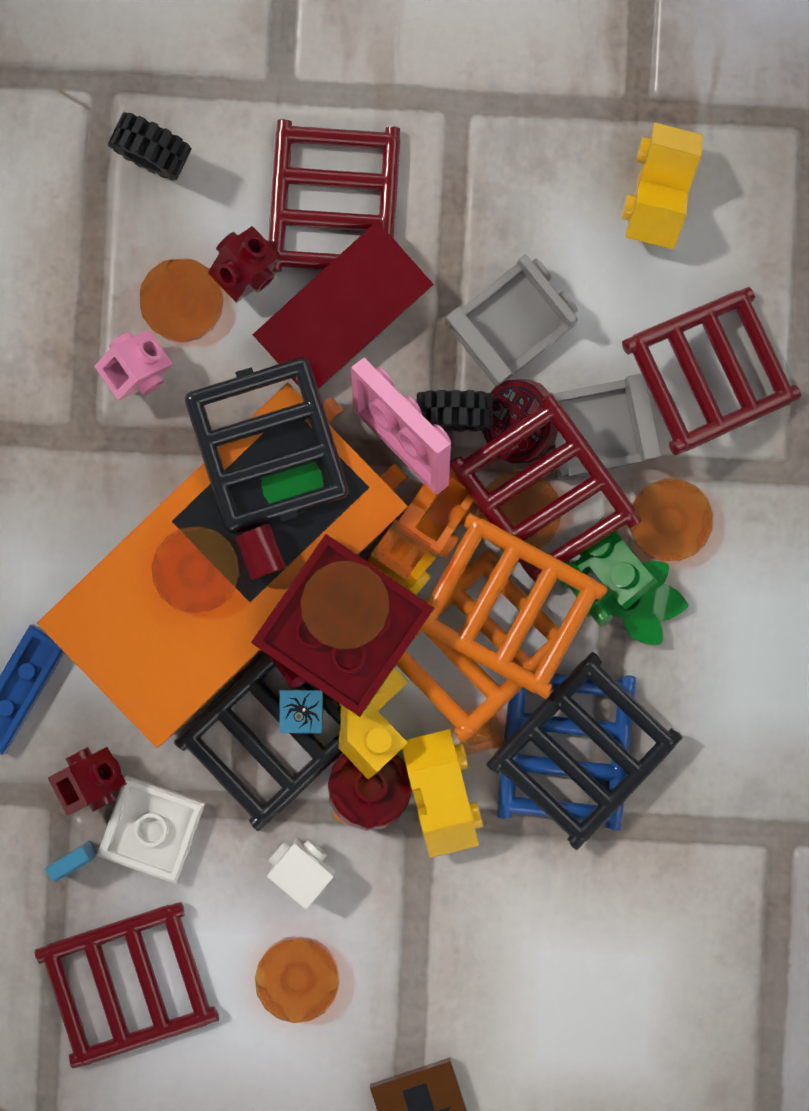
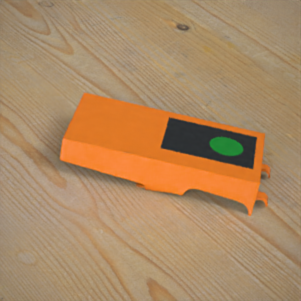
M287 382L251 418L304 402L303 398ZM329 397L323 402L328 423L330 424L344 409L333 397ZM306 419L222 445L218 448L226 472L316 444V439L310 420ZM330 426L349 486L348 496L335 502L299 512V518L282 523L280 518L235 533L227 532L223 526L203 463L52 607L37 624L156 748H159L261 651L251 641L325 534L359 556L405 513L408 506L394 490L409 476L396 463L379 477ZM320 460L230 489L237 512L241 513L330 484L323 462ZM270 524L286 568L265 577L251 580L235 537Z

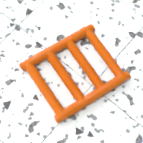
M470 513L466 517L464 524L467 531L427 601L428 604L434 607V610L420 630L528 691L547 699L551 694L553 685L550 684L553 675L595 599L600 601L601 597L607 593L608 587L485 519ZM484 538L504 549V552L460 632L439 622L437 618L479 542ZM520 558L541 569L542 572L498 652L495 653L474 640ZM559 579L580 592L535 674L515 664L512 660L556 580Z
M487 549L481 556L477 557L463 571L440 615L451 604H454L468 617L476 602L465 591L483 575L489 579L496 566L495 562L498 561L490 549ZM508 578L501 591L520 612L528 596L510 578ZM541 609L532 625L548 641L531 657L519 647L512 662L535 674L560 629ZM488 615L480 629L499 650L507 635L502 628ZM419 630L415 638L422 632L421 630ZM424 633L487 699L468 715L407 651L404 652L396 665L456 727L454 733L461 742H465L523 687L509 679L499 686L473 659Z

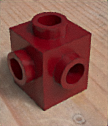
M251 226L239 235L235 232L228 234L218 244L216 250L219 254L207 273L237 303L254 290L257 293L262 291L275 278L272 270L280 260L281 255L272 247L268 240Z
M87 747L65 759L69 767L48 777L66 815L72 814L88 805L92 812L116 800L112 793L113 791L127 784L121 774V767L118 761L112 756L108 747L94 754Z

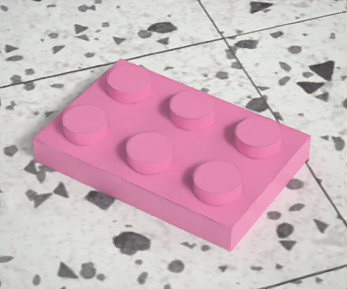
M365 358L351 367L353 411L437 495L449 486L451 451L449 436L442 427L437 424L432 426L422 416L421 409L414 399L408 395L403 397L394 388L390 376L382 368L378 367L375 369Z

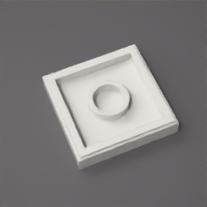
M126 775L124 779L127 784L120 789L97 856L177 884L206 802Z

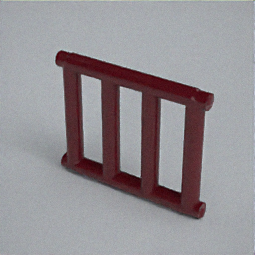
M277 120L268 241L281 255V258L272 270L273 273L282 272V267L323 270L340 255L284 250L286 226L366 231L378 220L394 238L400 155L399 127H386L385 132L292 126V121ZM292 143L383 149L382 173L290 167ZM289 184L380 190L379 215L287 209Z
M750 287L732 292L634 334L632 337L622 341L624 352L628 355L633 354L671 435L672 441L669 442V448L673 455H679L801 398L799 388L795 385L790 386L751 303L755 299V294ZM735 309L775 392L758 401L718 319L719 316ZM700 324L703 325L741 407L725 416H722L684 334V331ZM668 339L707 422V424L690 432L686 429L649 349L650 346Z
M548 394L540 402L542 407L467 458L463 459L462 456L452 459L450 467L487 520L523 541L596 493L602 491L615 511L549 553V555L567 563L624 525L632 528L638 525L642 519L562 405L558 403L553 394ZM552 421L566 442L489 493L475 472ZM577 456L591 477L514 527L500 509V506ZM519 558L518 562L536 583L542 570Z
M182 902L162 906L35 949L34 954L38 963L45 964L73 1053L69 1054V1062L72 1069L90 1065L219 1021V1013L215 1006H209L181 917L185 916ZM162 924L166 926L193 1009L192 1013L169 1020L141 931ZM125 937L153 1026L129 1033L101 946ZM85 950L113 1039L92 1046L88 1044L61 960L62 957Z

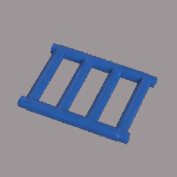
M554 674L550 681V684L553 685L551 690H555L568 675ZM621 676V680H615L635 699V676ZM589 679L575 692L606 696ZM522 688L508 702L504 743L532 714L524 713L525 688ZM617 706L615 722L596 721L629 752L633 720ZM553 716L542 727L546 732L587 736L568 717ZM518 753L513 758L528 773L568 777L547 757L519 755ZM612 759L611 764L577 761L596 780L609 781V792L627 774ZM500 772L497 801L498 818H512V813L549 817L530 798L515 797L516 785ZM558 801L574 818L581 821L597 806ZM624 803L605 822L606 828L611 830L621 829Z

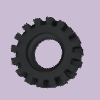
M123 112L108 142V146L114 149L113 151L117 154L123 155L124 159L134 162L140 168L143 167L153 174L157 173L163 178L173 181L177 180L192 150L190 145L179 136L171 134L170 130L159 127V124L153 121L149 122L144 117H137L133 113Z
M429 390L417 393V404L421 409L422 416L432 426L437 424L445 432H474L477 430H491L493 428L492 393L484 391L474 392V390Z

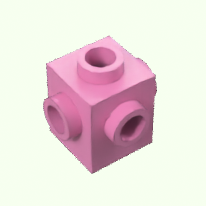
M147 330L135 336L128 332L115 339L109 345L110 349L94 367L119 401L139 391L144 396L156 390L164 383L161 376L173 363L151 331Z

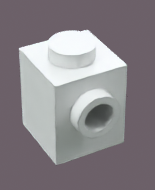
M296 838L290 846L283 841L268 859V862L273 867L270 869L267 877L303 908L307 909L334 877L335 869L324 861L327 854L318 845L309 839L303 843Z

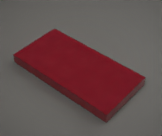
M377 220L252 335L278 364L301 357L306 358L310 362L319 390L433 287L434 284ZM296 377L292 378V380L298 385Z

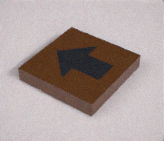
M450 1058L370 1084V1090L377 1111H467Z

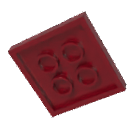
M325 534L251 643L361 717L434 610V607Z

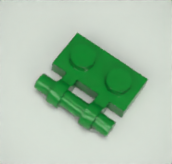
M617 531L579 554L581 557L574 563L569 561L566 563L586 575L593 571L603 585L608 587L607 593L601 597L600 601L595 599L586 615L587 617L592 616L599 626L606 625L613 618L606 605L614 598L624 609H627L658 583L656 578ZM557 579L564 589H570L576 597L578 596L579 590Z

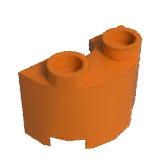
M450 468L449 486L435 495L423 484L396 524L395 529L436 556L440 555L446 559L459 540V537L452 534L459 523L464 525L468 514L472 513L475 515L479 507L473 502L474 500Z

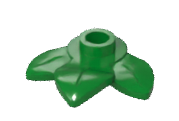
M649 560L642 563L656 578L658 583L627 609H624L615 598L606 607L611 614L622 618L627 634L633 639L644 644L660 645L663 641V630L660 621H666L678 616L688 608V603L679 591L664 584L668 576L669 564Z

